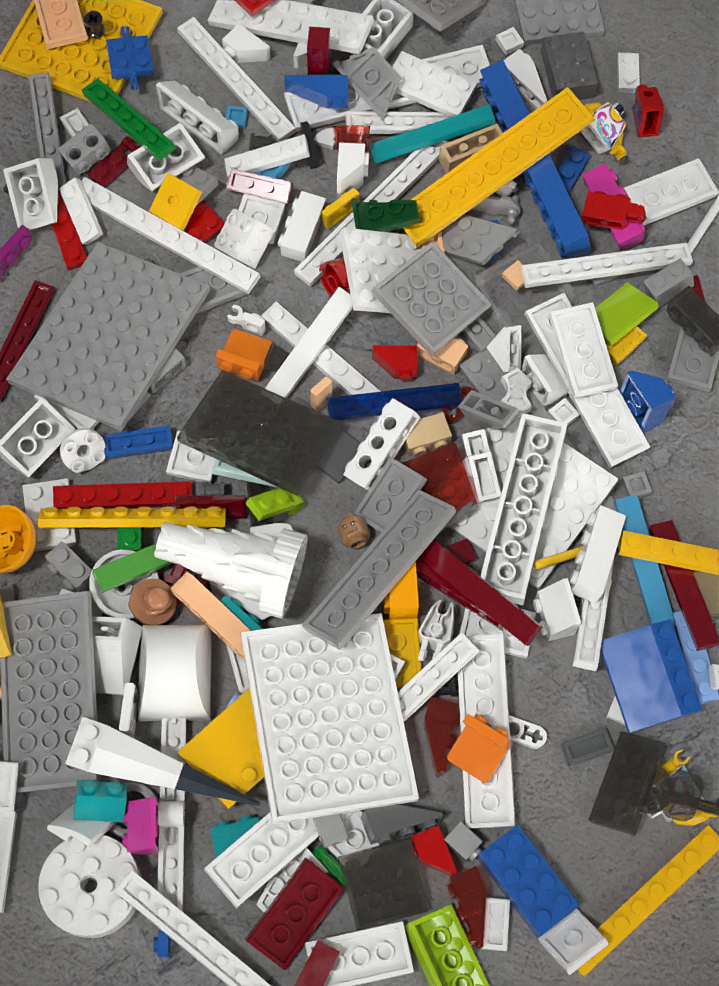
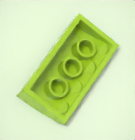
M452 904L404 926L406 935L430 986H489Z

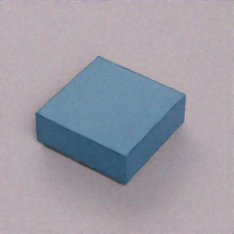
M227 105L225 118L235 122L239 128H245L248 108Z

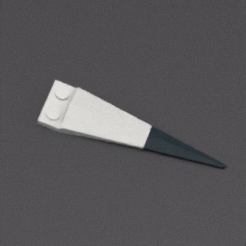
M82 717L65 763L90 773L256 806L261 805L259 801L126 734L85 717Z

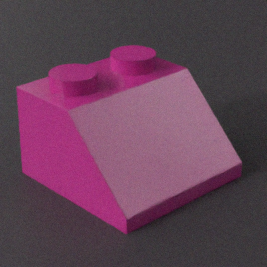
M156 798L129 801L128 808H125L124 823H128L127 833H123V846L127 848V853L131 855L159 853V802Z

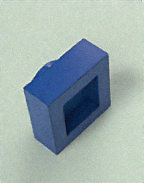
M158 930V937H154L153 951L158 952L159 958H170L171 938L162 930Z

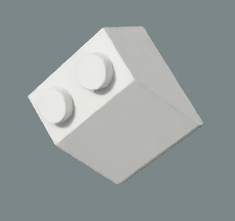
M339 143L337 199L353 187L356 190L363 186L364 177H368L369 153H365V144Z
M545 354L525 356L521 371L533 382L530 389L543 407L547 409L566 398L568 388Z
M568 578L539 590L533 600L535 612L540 613L542 621L539 624L542 626V635H546L548 641L575 635L581 620Z

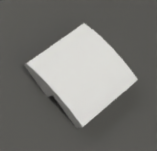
M73 804L51 822L47 830L66 842L74 837L90 847L117 822L73 820Z

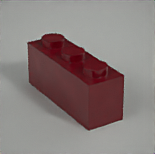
M309 26L307 42L308 75L330 74V28Z

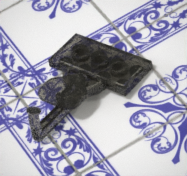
M621 731L588 820L593 824L636 836L643 813L654 814L663 811L666 817L678 821L692 819L696 810L719 817V797L715 803L701 799L704 781L699 775L683 770L669 775L664 768L660 767L667 749V745L664 742Z

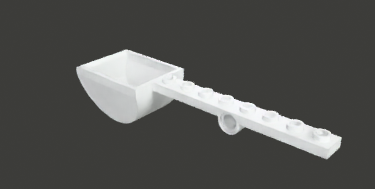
M207 624L142 625L138 721H162L161 753L186 765V762L177 752L186 744L187 721L211 720L212 630ZM160 786V801L158 805V892L183 912L185 791Z

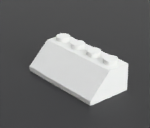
M176 81L158 82L156 84L160 109L178 123H181L186 129L222 156L239 140L236 123L224 118L219 110L216 108L212 109L200 96L196 97L192 94L187 86L180 85Z

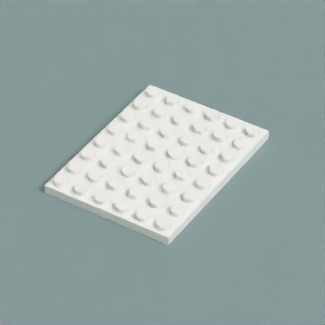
M382 613L369 615L341 650L305 631L302 624L241 632L240 636L272 824L418 801L419 796Z

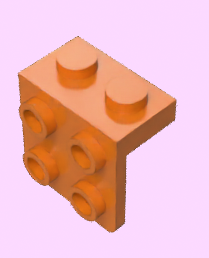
M234 329L231 331L224 350L218 349L216 353L217 368L240 375L246 379L259 381L273 348V343L264 338Z
M467 714L463 720L465 728L447 755V759L481 782L488 783L512 745V742L507 738L509 734L497 726L495 729H492L486 725L488 721L480 715L475 714L473 717Z

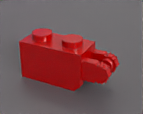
M602 191L587 193L582 212L585 225L623 230L628 227L629 222L642 224L647 219L645 207L641 204L631 203V198H628L626 195H607Z

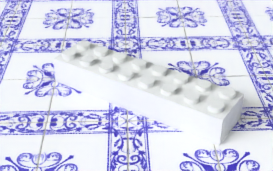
M524 413L521 415L481 572L483 579L510 601L519 605H524L567 429V423Z

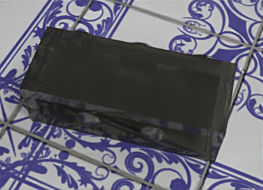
M688 286L669 301L666 311L668 316L682 327L685 334L691 336L698 343L702 351L712 356L719 351V315Z

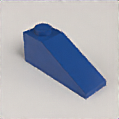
M284 75L285 91L325 108L336 110L348 108V75Z

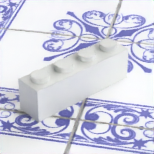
M602 505L595 512L592 511L587 520V524L590 525L589 529L584 532L581 539V544L584 545L582 550H579L575 559V563L578 565L576 570L572 571L569 578L572 594L594 603L603 595L626 515Z

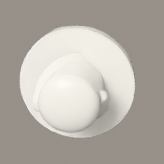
M76 429L70 432L62 441L60 457L63 463L73 472L88 471L104 461V440L93 429Z

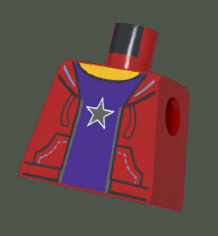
M641 84L636 87L632 106L638 138L658 136L664 105L656 87H648L646 84Z

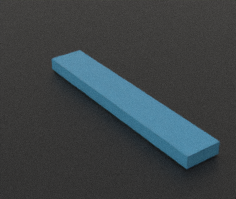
M633 495L616 499L614 501L616 511L626 515L622 531L649 536L638 496ZM631 558L650 624L671 619L673 627L676 628V622L658 563Z

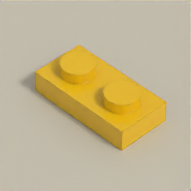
M354 187L348 192L343 193L339 199L327 205L321 211L323 225L328 230L353 212L351 200H359L360 202L359 192Z

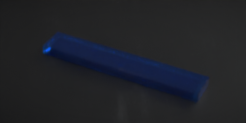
M459 383L326 398L329 421L380 416L384 406L390 403L392 398L413 411L458 407L462 402Z

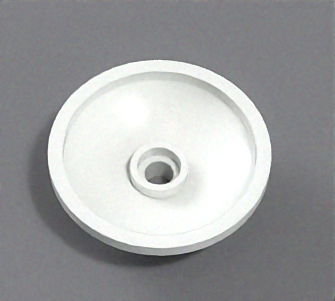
M115 550L107 553L97 561L93 569L130 555L135 551ZM92 569L89 578V589L94 603L102 612L111 617L133 619L135 617L128 607L131 591L141 581L159 579L157 572L153 571L122 584L125 588L124 591H119L115 587L103 593L92 574Z

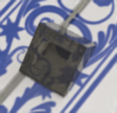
M271 344L264 360V369L277 372L290 353Z

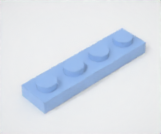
M675 612L673 616L677 626L675 628L676 636L700 704L718 701V690L711 689L710 661L707 650L696 651L682 612Z

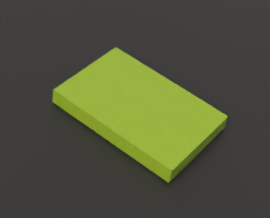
M625 283L595 307L605 342L610 346L615 344L657 310L659 305L658 302L630 283Z

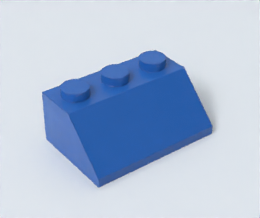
M633 370L627 372L620 389L623 399L643 434L664 422L675 399L673 388L671 385L666 384L663 378Z

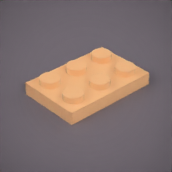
M34 0L47 49L88 40L77 0Z

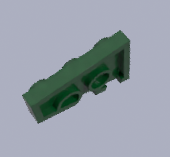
M351 200L356 229L389 232L421 223L416 200H391L389 202H378L377 200L359 202V200Z

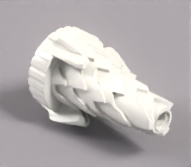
M164 522L161 526L154 556L165 561L183 565L191 571L201 574L203 579L224 585V589L233 591L230 598H235L244 610L258 619L263 620L269 616L284 619L289 611L299 582L307 549L308 535L294 531L291 525L286 523L252 526L249 534L234 529L231 532L217 528L203 529L187 524L186 528Z

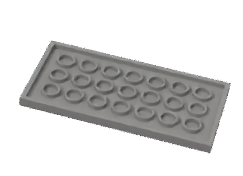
M83 591L3 602L2 605L12 652L11 656L0 659L4 762H19L16 794L76 787L77 780L100 782V774L90 773L65 764L82 717L97 722L91 592Z

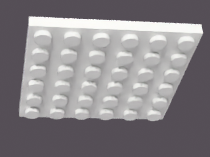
M521 417L516 420L512 419L506 428L486 429L485 431L501 494ZM563 443L535 560L567 551L586 526L590 513L592 511L595 512L618 482V478L565 443ZM466 456L435 498L454 506L456 513L470 501L474 503L470 509L448 527L487 553L501 496L479 502ZM557 564L541 569L532 568L529 583L539 590Z

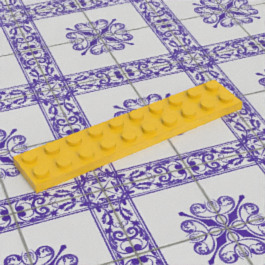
M568 87L413 197L411 200H416L418 203L421 223L402 229L415 246L419 247L594 121L593 116Z

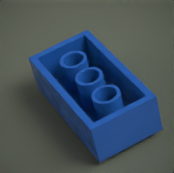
M518 824L477 856L478 861L505 897L510 900L511 905L537 939L580 906Z

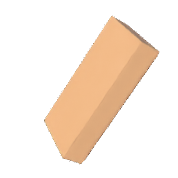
M327 376L310 390L311 407L318 412L332 400V381Z

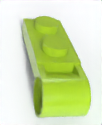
M288 485L250 497L246 505L257 520L261 521L287 512L288 515H293L304 507L305 502L292 485Z

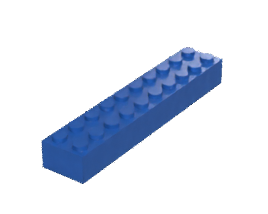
M500 60L480 70L482 78L479 79L483 95L486 101H489L493 115L497 118L498 125L504 133L528 116L529 112L504 60ZM547 154L522 172L523 179L527 187H530L532 198L535 204L539 206L540 215L548 225L551 238L555 239L560 257L565 256L566 259L582 257L591 253L588 233L550 155Z

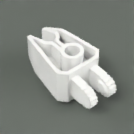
M438 600L429 610L418 631L421 644L419 660H425L428 649L435 650L433 660L452 642L455 625L453 603H450L447 612L442 615V600Z

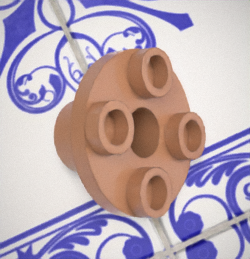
M146 579L138 583L131 591L128 603L133 616L145 625H161L168 621L176 608V597L170 590L171 587L159 579Z

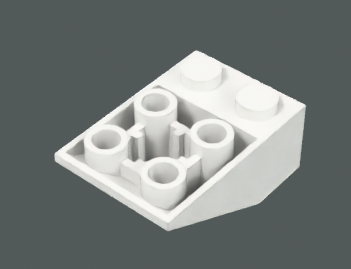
M92 616L96 693L124 696L125 683L130 682L143 627L128 618Z

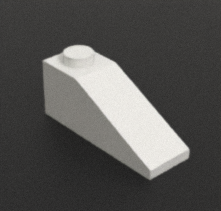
M518 49L506 58L504 62L519 93L535 109H538L547 102V98L534 62L528 54Z

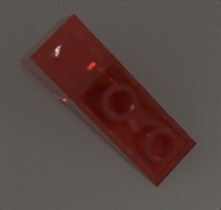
M430 697L423 726L435 777L439 778L441 771L446 772L448 759L445 757L446 749L452 748L455 735L450 733L452 726L458 725L461 713L456 711L458 704Z
M477 866L449 877V884L446 885L451 899L456 898L459 908H456V912L461 923L466 922L469 931L466 932L470 945L476 946L478 951L483 947L487 888Z

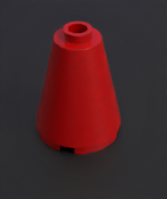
M344 257L321 264L319 272H323V277L320 279L329 296L332 297L339 287L350 294Z

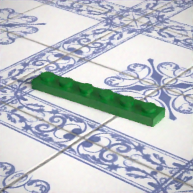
M99 78L82 89L83 95L158 161L176 150L171 140Z

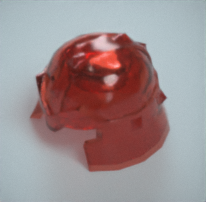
M332 126L336 150L339 151V143L365 144V153L370 150L372 144L371 134H369L370 126Z

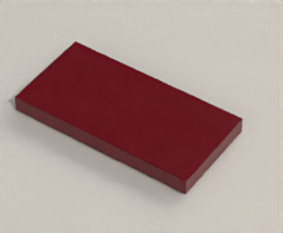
M305 857L244 940L285 971L345 888Z

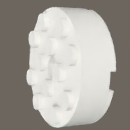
M102 835L90 847L72 837L67 842L64 841L50 853L42 867L38 884L41 905L49 919L71 935L83 938L107 936L123 927L136 911V908L116 893L115 890L131 870L141 877L140 869L134 857L127 853V849L111 837ZM96 880L97 888L93 892L87 893L85 887L88 881Z

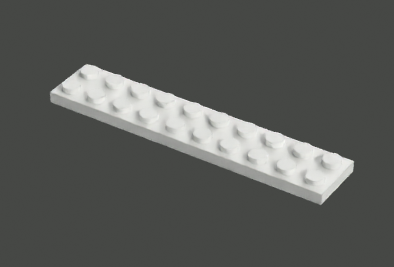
M483 45L422 59L476 83V88L481 87L479 79L482 78L480 70L490 66ZM349 82L348 108L339 110L322 107L289 92L284 93V99L296 132L300 131V122H309L311 129L345 120L346 111H374ZM394 93L388 109L417 102Z

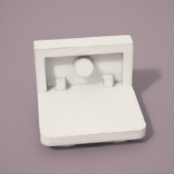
M233 209L228 215L214 245L219 250L255 269L275 230L239 210Z

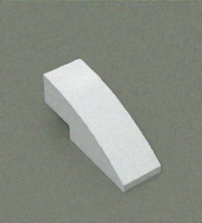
M485 429L461 434L479 502L500 497L501 492Z

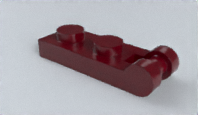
M126 136L119 146L87 173L88 178L106 188L129 168L125 152L130 150L132 153L141 146L134 144V140Z

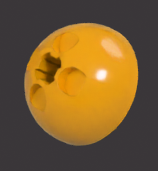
M11 505L0 506V574L13 572L25 565L31 558L36 546V531L32 521L22 510Z

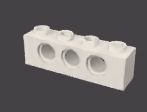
M392 398L390 403L384 406L379 420L371 426L370 434L366 440L362 441L358 446L357 454L353 460L347 463L343 475L368 491L390 457L395 458L420 419V416L412 409ZM396 421V426L389 430V425ZM384 440L383 446L380 449H376L377 444ZM372 460L371 465L368 468H364L365 462Z

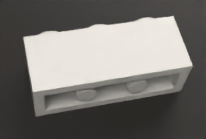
M301 191L299 199L295 198L292 206L294 212L292 216H288L285 224L286 232L281 234L278 241L281 256L301 262L308 257L322 221L321 211L326 207V198Z

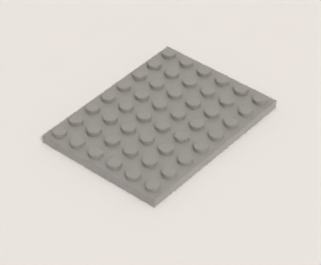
M97 242L7 377V381L11 385L122 431L207 297L210 287L205 283Z

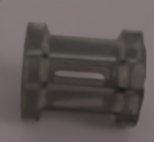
M251 133L250 151L273 144V134L263 136Z

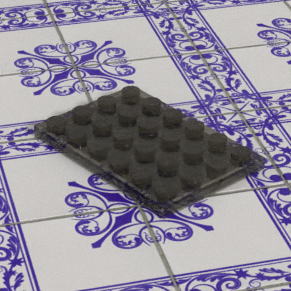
M222 370L178 434L177 441L298 496L340 429L341 422Z

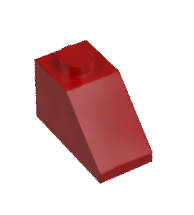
M372 345V359L392 378L401 381L416 379L417 346Z
M439 825L411 836V843L408 844L412 857H417L419 863L450 877L457 874Z

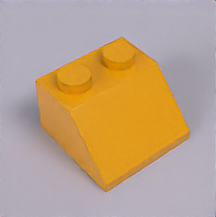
M416 562L412 564L383 600L384 614H388L389 620L417 618L419 603Z

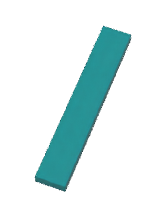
M488 104L369 144L376 164L496 124V121Z

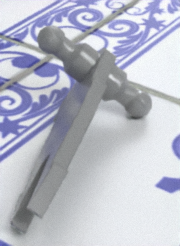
M517 195L512 196V198L489 196L472 208L487 214L508 216L507 222L509 224L515 222V218L521 211Z

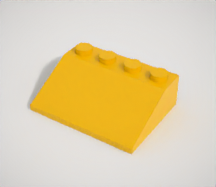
M249 688L177 752L189 767L243 794H246L264 777ZM217 798L228 809L237 802Z

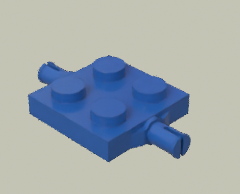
M122 26L121 38L106 39L112 79H129L131 90H134V83L136 90H138V78L154 75L148 35L130 36L129 27L125 26V33L124 26Z

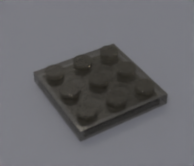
M410 837L338 856L356 931L429 911Z

